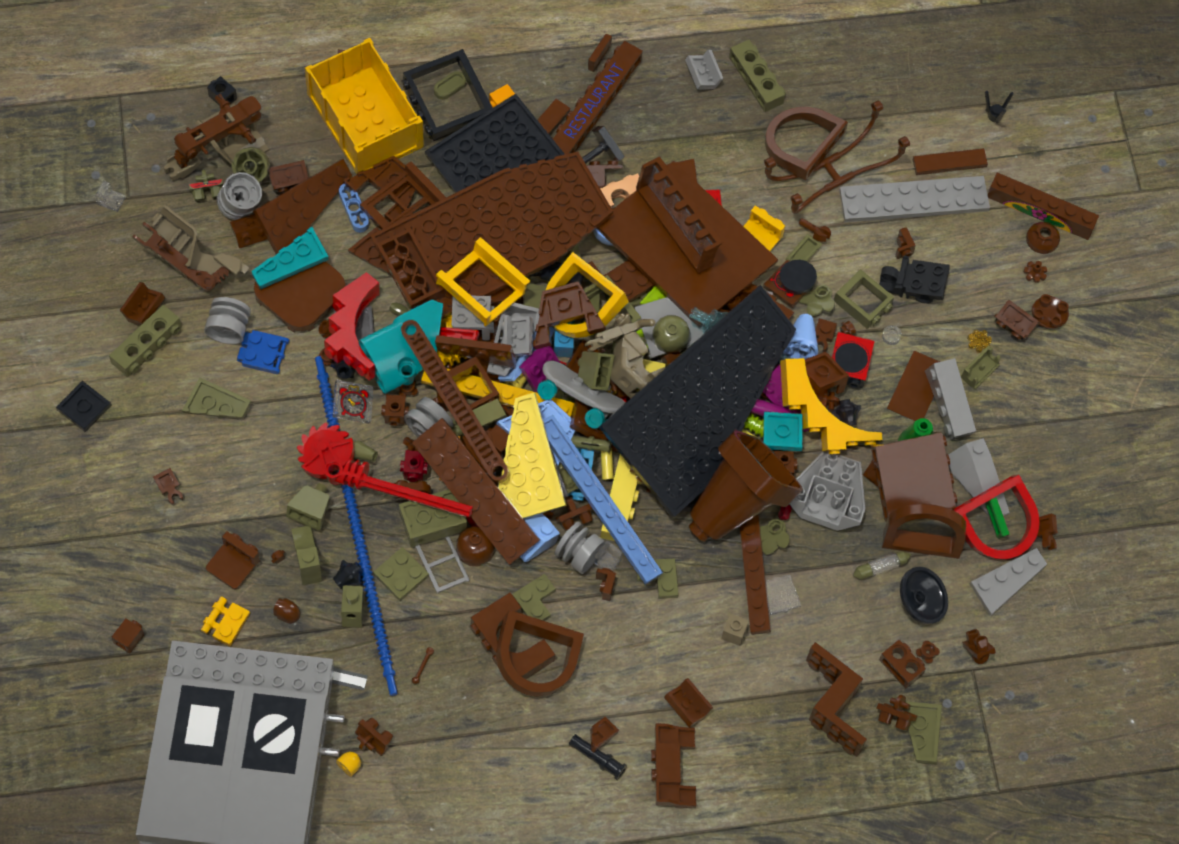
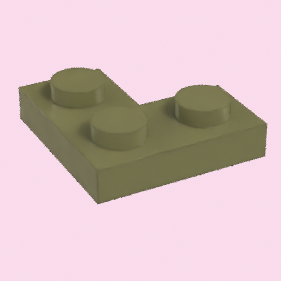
M675 558L654 559L663 572L659 577L652 580L657 581L658 599L678 598ZM636 572V574H637V582L642 581V579L640 578V576H639L638 573Z
M545 574L512 594L525 615L543 621L551 617V614L541 600L556 592V588Z

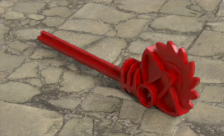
M324 423L318 430H316L315 426H312L309 431V437L305 434L302 435L301 439L304 446H297L298 451L303 455L298 458V461L304 463L301 466L303 471L312 477L328 479L333 485L348 484L349 487L355 486L358 490L366 487L468 518L472 515L473 506L367 476L369 463L363 462L361 465L360 460L354 463V441L352 438L345 439L349 436V433L339 431V425L328 428V424ZM339 470L336 475H331L333 471Z

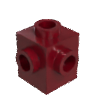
M406 450L405 460H401L400 472H403V478L410 482L423 481V475L428 472V463L425 462L424 457L419 451Z

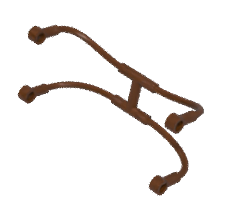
M879 100L871 104L872 118L863 133L844 150L824 158L813 171L816 172L825 167L834 181L824 185V188L814 193L805 202H803L802 197L798 193L791 196V210L793 214L799 213L822 193L844 184L860 173L890 164L898 160L905 153L906 147L910 146V141L906 136L898 139V154L888 160L863 167L854 172L851 171L841 177L831 165L832 162L840 159L841 156L853 149L868 134L878 118L879 112L883 110V105ZM773 157L764 160L766 166L765 174L769 180L786 181L798 178L795 174L781 177L772 176V169L776 167V162Z

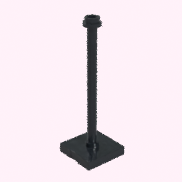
M597 126L592 131L600 142L599 146L582 157L586 164L603 151L607 152L614 161H620L625 156L604 126Z

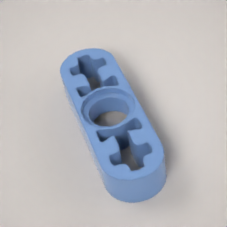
M342 184L339 188V197L351 226L356 232H364L368 229L369 220L360 208L361 200L358 193L351 191L349 187L347 188L345 184ZM345 190L350 192L351 199L348 200L347 193H344ZM352 204L358 205L359 209L357 211H351L348 207ZM357 216H359V219L361 222H363V225L360 226V224L357 223Z

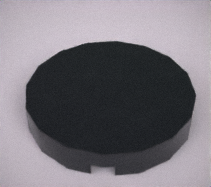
M799 259L787 262L781 268L779 278L782 287L786 291L800 295L810 292L815 287L817 273L812 264Z

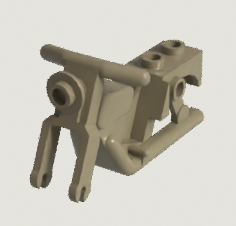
M621 313L615 319L616 325L614 328L598 333L595 339L587 341L585 346L591 345L592 347L587 351L593 352L616 341L613 353L615 357L610 379L629 398H632L637 393L635 390H641L665 367L650 373L643 365V357L648 352V348L637 331L642 327L654 326L655 320L640 319L631 323L630 314L626 313L624 315Z

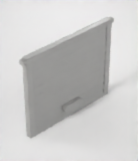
M668 297L635 307L641 319H654L655 324L660 318L667 315H676L685 320L690 329V339L685 348L693 344L709 330L707 321L698 327ZM654 326L641 328L647 340L650 352L649 358L667 354L660 351L654 344L652 336Z

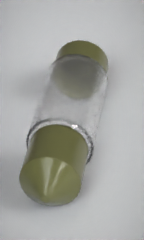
M899 551L869 561L867 564L856 567L853 576L863 580L896 569L906 564L911 554Z

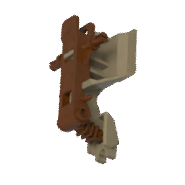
M218 94L215 100L220 105L221 110L204 120H197L195 122L197 127L193 129L187 127L186 133H179L175 136V145L178 149L175 150L176 153L167 158V164L163 167L165 173L173 171L170 174V180L174 181L179 178H185L198 168L202 162L198 154L203 151L207 155L208 151L205 148L208 146H213L231 165L236 153L244 148L255 147L265 153L269 151L268 146L256 128L257 121L261 119V105L257 99L250 96L240 101L237 105L234 103L230 105L229 101H226L221 94Z
M166 205L163 206L161 214L157 213L152 218L151 222L153 224L151 226L145 222L142 223V226L153 234L147 242H144L136 235L132 236L136 242L144 248H149L159 258H162L206 292L212 291L218 282L221 283L220 278L224 281V275L227 278L229 273L235 277L239 273L245 276L249 271V267L234 256L223 253L214 256L202 253L197 244V230L195 227Z

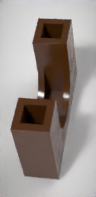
M511 592L471 617L470 628L472 632L480 636L482 646L486 651L490 650L496 665L497 633L502 627L503 618L509 610L521 613V606ZM545 639L523 652L515 653L509 651L513 667L525 679L555 661V653Z

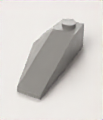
M513 303L500 316L494 343H501L503 340L502 322L504 321V315H509L512 318L531 316L533 318V335L536 324L539 321V308ZM489 363L487 373L506 377L511 368Z
M984 438L966 443L948 454L950 458V465H948L950 472L964 486L965 491L969 492L973 497L1000 483ZM1001 493L994 498H997L1002 514L1005 516L1010 512L1004 494ZM985 503L980 505V508L989 517Z

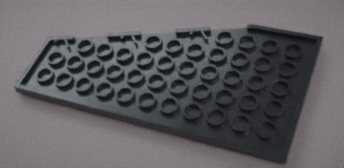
M761 285L755 288L599 426L600 430L671 517H675L706 488L723 460L718 447L734 430L742 431L757 399L760 398L772 375V371L796 331L793 324Z

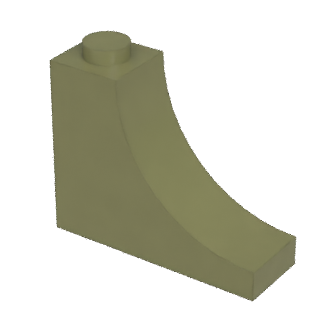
M303 526L291 529L302 585L322 582L320 563L311 527Z

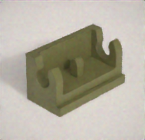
M987 346L964 369L961 379L974 390L1000 366V355L993 356V348L991 346Z

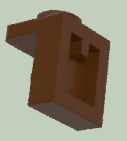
M907 227L899 230L897 243L900 248L896 251V259L903 258V256L910 257L915 250L916 245Z
M597 568L596 579L602 580L599 592H603V600L610 601L616 573L608 568Z

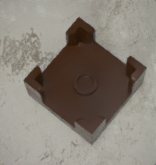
M826 351L805 359L807 376L819 401H822L825 390L836 385L837 394L844 392L849 375Z

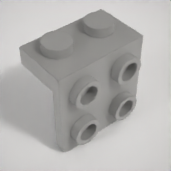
M453 296L452 328L482 330V340H490V333H494V322L485 327L480 319ZM472 296L489 312L494 309V306H491V296Z

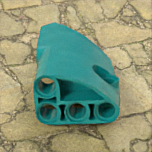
M430 300L398 316L392 324L359 340V346L375 364L374 379L384 394L401 385L412 384L415 376L423 370V367L402 335L401 327L403 323L408 320L416 321L437 353L435 340L440 332L443 303ZM409 326L406 333L413 335L416 332V327ZM403 372H409L410 375L406 376V375H403L402 373H403Z

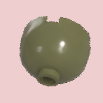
M244 148L236 153L232 161L234 174L239 172L247 173L254 176L258 182L264 180L269 173V158L259 148Z
M667 315L660 318L652 331L654 344L660 351L667 354L682 351L690 339V329L687 322L676 315Z

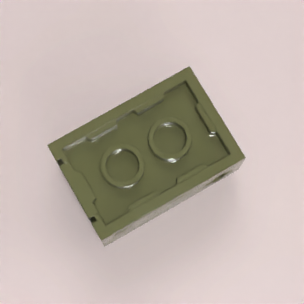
M449 489L431 494L459 502ZM414 501L399 504V514L411 547L461 533L467 528L465 516Z

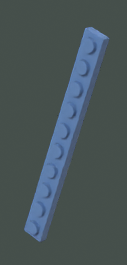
M554 415L544 419L543 423L551 449L644 584L646 585L659 577L663 572Z

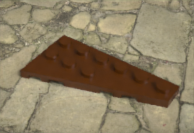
M344 159L338 160L253 210L275 254H278L279 250L283 247L286 248L294 242V239L298 236L301 237L338 193L343 180L352 176Z

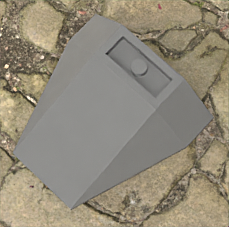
M823 451L796 478L801 484L803 491L790 505L800 518L836 531L858 526L865 512L861 462L839 454H829L828 451Z

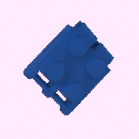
M252 330V333L245 332L242 341L243 347H240L237 361L241 362L243 367L279 374V366L281 360L284 359L285 354L283 353L286 344H289V339ZM282 343L280 352H278L280 344ZM276 358H278L277 363H276V366L273 367Z

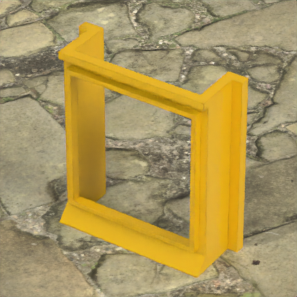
M481 237L475 241L473 251L447 273L440 270L436 274V284L441 285L480 319L485 327L525 294L527 285L530 283L528 278ZM478 259L514 290L509 297L491 312L486 310L454 281Z

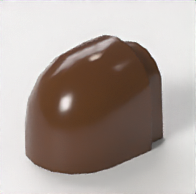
M279 598L273 609L277 619L289 624L297 622L300 618L298 606L287 598Z

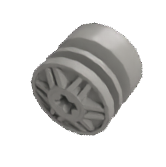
M239 172L232 174L226 179L217 195V205L220 212L232 220L251 215L262 197L260 183L254 176L247 173Z
M214 298L204 332L208 337L220 343L239 344L244 339L245 325L249 321L248 318L251 310L248 305L234 298Z
M576 522L562 536L554 554L559 558L563 556L562 560L564 562H568L573 558L571 567L584 574L598 559L605 547L606 541L596 534L591 535L587 539L590 530L587 527L583 529V524Z

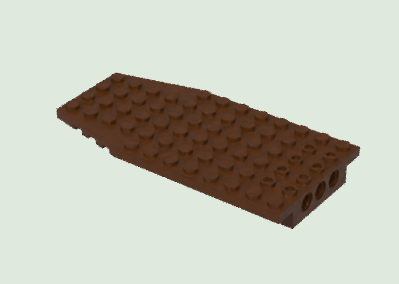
M579 152L556 156L554 159L547 161L545 159L537 161L538 163L530 165H519L518 168L503 169L371 234V240L409 309L412 310L430 300H435L443 303L441 320L452 315L453 295L441 285L436 284V274L440 270L447 273L470 254L474 249L475 241L480 237L525 277H528L556 263L611 217L613 210ZM479 259L454 279L471 296H490L509 286Z

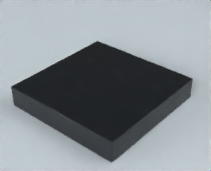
M82 380L56 406V409L86 432L112 405L111 402Z

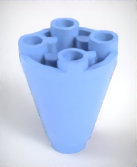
M801 314L793 325L796 331L787 348L782 353L785 359H807L819 353L813 317L809 314Z

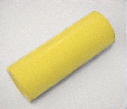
M612 448L609 453L601 451L602 480L614 479Z

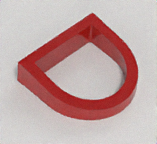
M1012 475L952 509L959 513L966 521V542L976 552L988 558L1009 559L1017 557L1029 549L1038 534L1039 513L1020 475ZM1011 488L1024 509L1027 521L1026 531L1020 542L1012 548L996 550L985 545L978 538L966 517V513Z

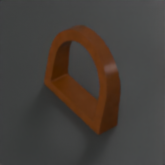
M815 107L790 108L778 114L768 125L765 136L767 153L770 157L774 158L776 164L806 181L845 134L848 122ZM798 119L809 120L826 128L831 133L812 156L804 162L782 151L775 142V132L786 122Z
M930 504L903 506L894 510L889 515L883 531L882 548L959 559L965 543L966 521L959 513L942 506ZM933 519L949 525L955 533L953 537L899 530L898 528L911 520Z
M509 610L503 618L496 649L498 668L507 683L523 694L530 696L553 694L561 689L572 676L577 664L584 634ZM514 629L567 646L563 670L558 678L547 683H534L518 674L511 663L509 646Z

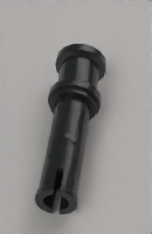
M577 734L569 742L570 746L599 764L602 771L606 770L614 775L616 780L623 775L627 768L625 763L621 764L611 754L606 755L598 749L593 753L591 751V744Z

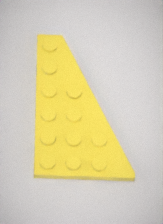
M531 393L515 398L514 412L511 418L512 423L503 460L509 470V476L506 481L499 483V488L523 518H527L567 505L536 394Z

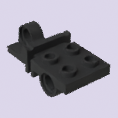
M903 256L900 271L892 266H884L882 268L879 285L889 293L899 294L900 297H903V293H905L906 298L914 296L917 301L929 304L934 299L943 300L950 265L913 260L912 264H910L909 256Z

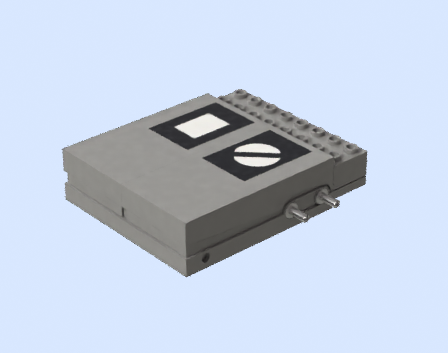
M172 641L166 676L163 679L136 830V837L140 841L139 844H308L322 755L339 756V749L323 748L327 721L343 723L345 719L344 715L328 714L334 674L333 659Z

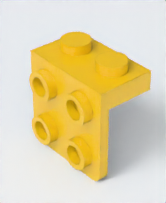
M756 205L751 210L750 218L744 225L769 251L783 237L785 225L781 220L773 218L766 210Z

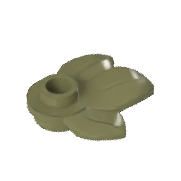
M819 285L815 290L806 293L799 301V303L807 305V313L811 316H817L823 310L830 312L835 305L832 299V290L826 285Z
M773 519L768 525L760 526L762 549L765 555L774 553L778 546L783 549L787 548L790 537L786 533V525L782 520Z

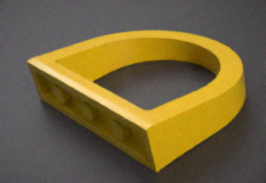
M572 252L553 275L546 290L566 285L577 272H580L610 296V299L598 312L600 319L606 326L629 302L626 294ZM586 322L581 324L563 323L552 326L557 332L567 337L582 338L590 336L587 331Z

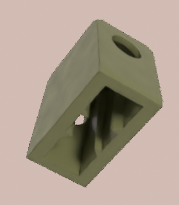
M583 351L582 357L578 360V377L582 378L583 383L591 389L608 390L615 355Z
M318 483L315 488L304 486L288 503L286 517L320 531L329 507L330 496L326 494L327 487L321 483Z
M343 586L342 627L362 628L363 586ZM354 614L356 617H348L347 615Z

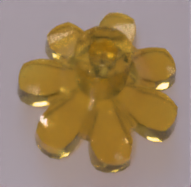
M974 330L967 337L971 341L968 345L969 348L973 349L976 347L977 352H982V349L990 346L992 338L987 336L986 330L980 332Z

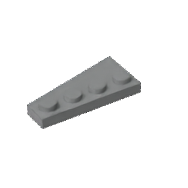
M1036 548L971 581L970 585L991 617L1014 594L1021 590L1026 583L1042 571L1047 563Z

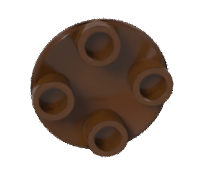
M1043 294L1034 302L1032 316L1039 321V325L1045 328H1058L1063 326L1068 320L1069 305L1057 297Z

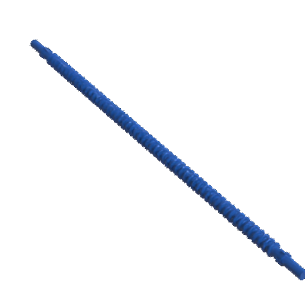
M321 356L315 357L318 371L317 380L320 382L319 388L321 389L322 403L325 408L324 412L327 414L325 417L328 419L329 428L340 424L338 423V418H336L337 413H335L334 399L331 398L333 394L330 393L332 389L329 388L331 384L328 383V373L325 372ZM348 484L342 485L341 488L344 489L342 493L345 494L343 498L346 499L345 504H347L346 509H348L347 514H349L348 519H350L349 524L352 525L350 529L353 530L351 533L354 535L353 540H356L354 545H356V555L359 556L357 560L360 561L358 564L363 569L361 576H363L362 581L365 582L363 586L366 587L364 591L367 592L365 596L368 597L366 600L369 603L368 608H371L369 613H372L370 618L373 619L371 621L374 624L372 628L375 629L373 633L376 634L375 639L378 640L376 644L379 645L377 647L380 651L378 655L381 656L379 660L382 661L381 666L384 667L383 677L386 678L390 696H395L398 694L394 680L395 671L391 666L393 662L390 660L392 656L389 655V645L386 644L388 640L385 639L387 635L384 634L386 631L383 628L384 623H381L383 618H380L382 613L379 612L381 610L378 607L380 603L377 602L379 598L376 597V587L373 586L375 582L372 581L374 579L371 576L373 572L370 569L372 567L369 565L370 561L367 560L369 555H366L368 553V550H366L367 546L364 544L366 541L363 539V529H360L362 524H359L361 519H359V510L356 508L358 505L355 503L354 489L349 487Z

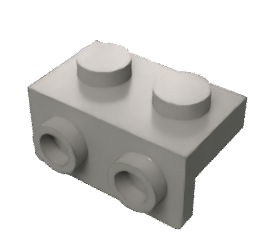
M707 50L704 55H688L685 59L697 89H715L723 80L712 50Z
M504 315V321L502 322L504 337L501 344L512 345L515 356L532 355L533 318L531 316L512 318L509 315Z

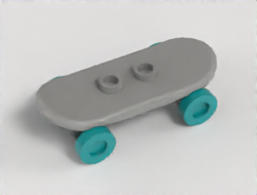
M547 361L543 365V373L546 376V380L538 385L537 391L539 396L544 400H550L561 389L587 406H592L593 409L585 414V421L591 428H598L607 416L610 417L626 403L606 390L589 388L583 383V379L578 377L577 373L559 362Z

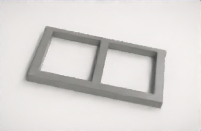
M449 536L445 538L453 554L429 564L420 545L415 546L437 593L470 580ZM455 558L464 577L439 587L430 568Z

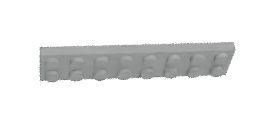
M984 176L843 186L839 189L844 223L988 212L990 209Z

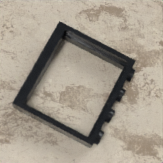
M463 49L403 72V80H401L404 85L403 88L408 90L410 102L413 106H416L418 110L416 111L417 116H420L423 120L425 132L428 136H431L433 141L453 134L493 108ZM458 63L481 110L436 127L413 80Z

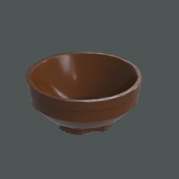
M1038 222L1029 228L1026 234V241L1033 251L1040 254H1048L1058 247L1060 234L1052 224ZM1046 229L1050 232V236L1043 237L1040 231Z

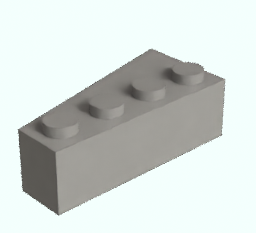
M956 359L932 364L925 370L939 413L943 419L946 435L951 440L976 432Z

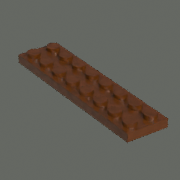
M441 418L412 442L456 499L462 504L473 506L471 518L509 565L540 541V538L490 478L444 418Z

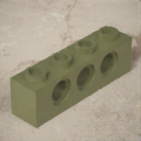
M746 40L731 47L729 58L763 111L767 112L782 105L786 95L785 90L777 83L776 76L768 69L765 59L760 57L756 45H753L750 40Z
M162 305L109 355L111 364L126 377L136 373L144 361L150 360L158 348H162L172 335H176L180 331V318L165 305ZM158 328H164L162 331H157ZM146 340H150V341H151V342L148 343V344H144V343H143V342L146 341ZM132 353H137L136 356H129Z

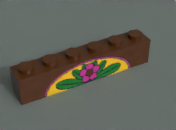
M998 172L987 194L989 199L1041 221L1048 222L1055 227L1086 240H1089L1099 218V215Z

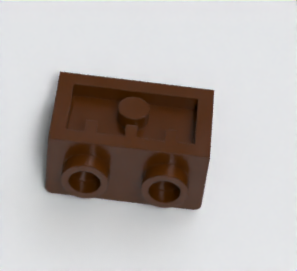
M255 214L230 222L239 248L267 240Z

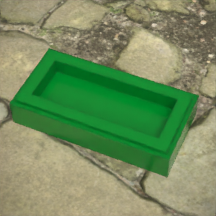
M997 498L985 502L997 538L1000 539L1009 535Z

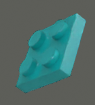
M764 412L763 442L772 450L802 451L803 414Z

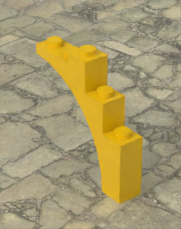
M804 358L780 361L783 407L789 406V410L801 409L803 414L802 429H809V432H820L821 428L822 451H828L829 454H840V450H845L846 446H857L858 442H864L865 445H876V441L882 440V432H868L853 428L837 419L823 406L811 387Z

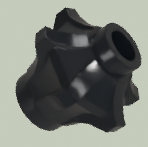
M344 360L339 363L331 362V367L337 372L336 377L342 379L354 378L356 369L351 365H347Z
M850 399L841 400L837 408L832 411V414L849 426L857 425V416L861 405L854 404Z
M342 560L340 569L333 577V580L342 590L345 585L360 586L362 581L360 576L363 569L357 562L348 563Z

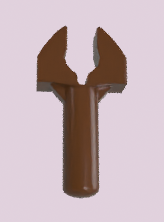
M803 218L799 220V225L814 233L813 239L821 242H826L827 238L830 239L831 231L825 225L819 228Z

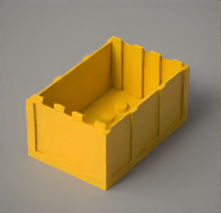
M371 38L365 39L364 42L320 63L305 67L307 95L356 174L362 170L366 171L372 168L373 165L392 156L400 159L424 147L423 121L420 116H417L408 102L404 90L401 91L389 72L387 63H384L377 53Z

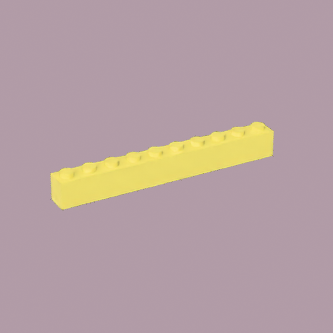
M643 359L644 368L650 373L666 365ZM620 454L610 497L628 522L629 519L633 520L635 508H632L633 501L637 502L639 491L636 490L637 484L641 485V483L637 481L636 473L629 472L630 465ZM603 524L600 538L615 541Z

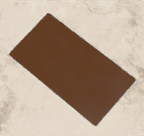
M913 351L887 409L914 421L924 418L934 397L925 370L932 364L940 361Z

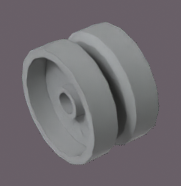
M423 397L416 404V409H411L404 416L407 426L417 437L422 435L441 418H444L451 428L454 425L447 412L439 404L427 397Z

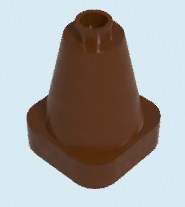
M734 430L718 447L723 460L690 512L693 521L690 523L689 528L697 538L704 542L710 537L719 540L772 505L787 507L803 491V488L763 441L753 435Z

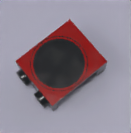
M838 332L832 358L849 375L847 385L852 388H863L875 341Z

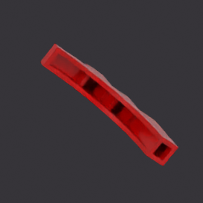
M366 272L333 295V308L336 313L329 317V331L332 335L324 340V352L328 358L333 359L337 363L344 360L347 365H351L356 369L360 376H364L370 381L375 377V364L365 355L359 346L355 334L362 312L369 303L380 295L379 282Z

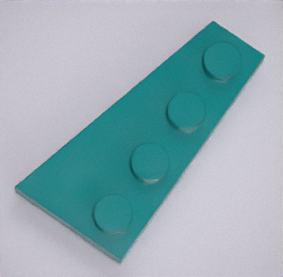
M310 227L301 237L298 236L294 239V242L289 246L279 250V253L274 257L268 258L251 271L259 289H263L329 260L313 227Z

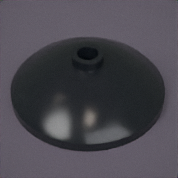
M920 566L908 570L903 575L900 582V597L909 615L923 624H934L940 621L948 609V594L940 577L932 570Z

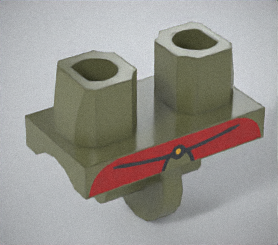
M203 169L202 175L195 176L196 182H204L189 184L190 192H192L195 201L204 200L203 190L211 189L212 198H217L223 186L222 179L207 181L214 179V173L206 174V170Z

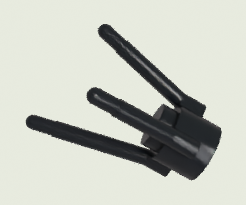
M985 91V111L988 112L990 121L996 124L1001 121L1006 113L1005 108L1014 94L1013 92L1009 94L1002 106L999 104L990 106L989 92Z

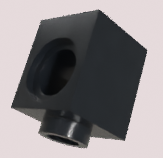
M221 76L211 81L207 87L209 97L218 105L219 103L215 100L218 94H221L230 104L237 99L236 89Z

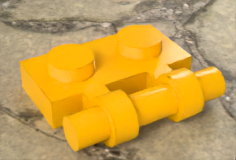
M220 597L213 604V610L210 615L204 619L201 632L207 634L211 628L215 630L212 635L213 639L231 647L249 617L250 611L233 602L229 609L224 607L227 599ZM219 613L224 615L220 624L215 622Z

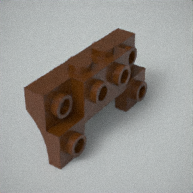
M656 723L655 749H651V762H655V769H651V781H655L656 805L675 806V808H696V786L680 785V749H695V728Z

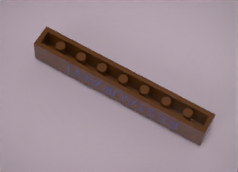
M626 41L621 46L618 45L616 47L613 57L607 59L603 71L597 73L595 82L587 87L584 97L578 99L575 105L576 108L568 113L565 123L559 125L555 137H551L564 154L577 151L642 61L643 50Z

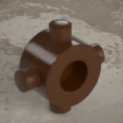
M278 550L271 555V562L279 563L285 559V551Z

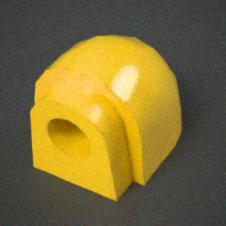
M351 751L342 754L336 760L338 767L349 777H352L361 766L360 757Z

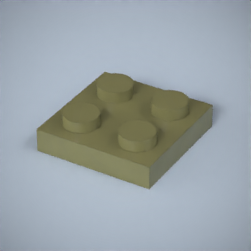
M403 547L373 571V575L399 601L429 577V573Z

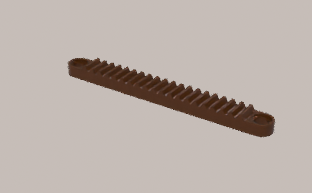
M414 320L405 321L401 327L402 335L490 478L496 483L506 481L509 476V470L422 328ZM409 326L416 327V332L413 335L406 333ZM498 467L504 469V474L501 477H496L493 474L494 470Z

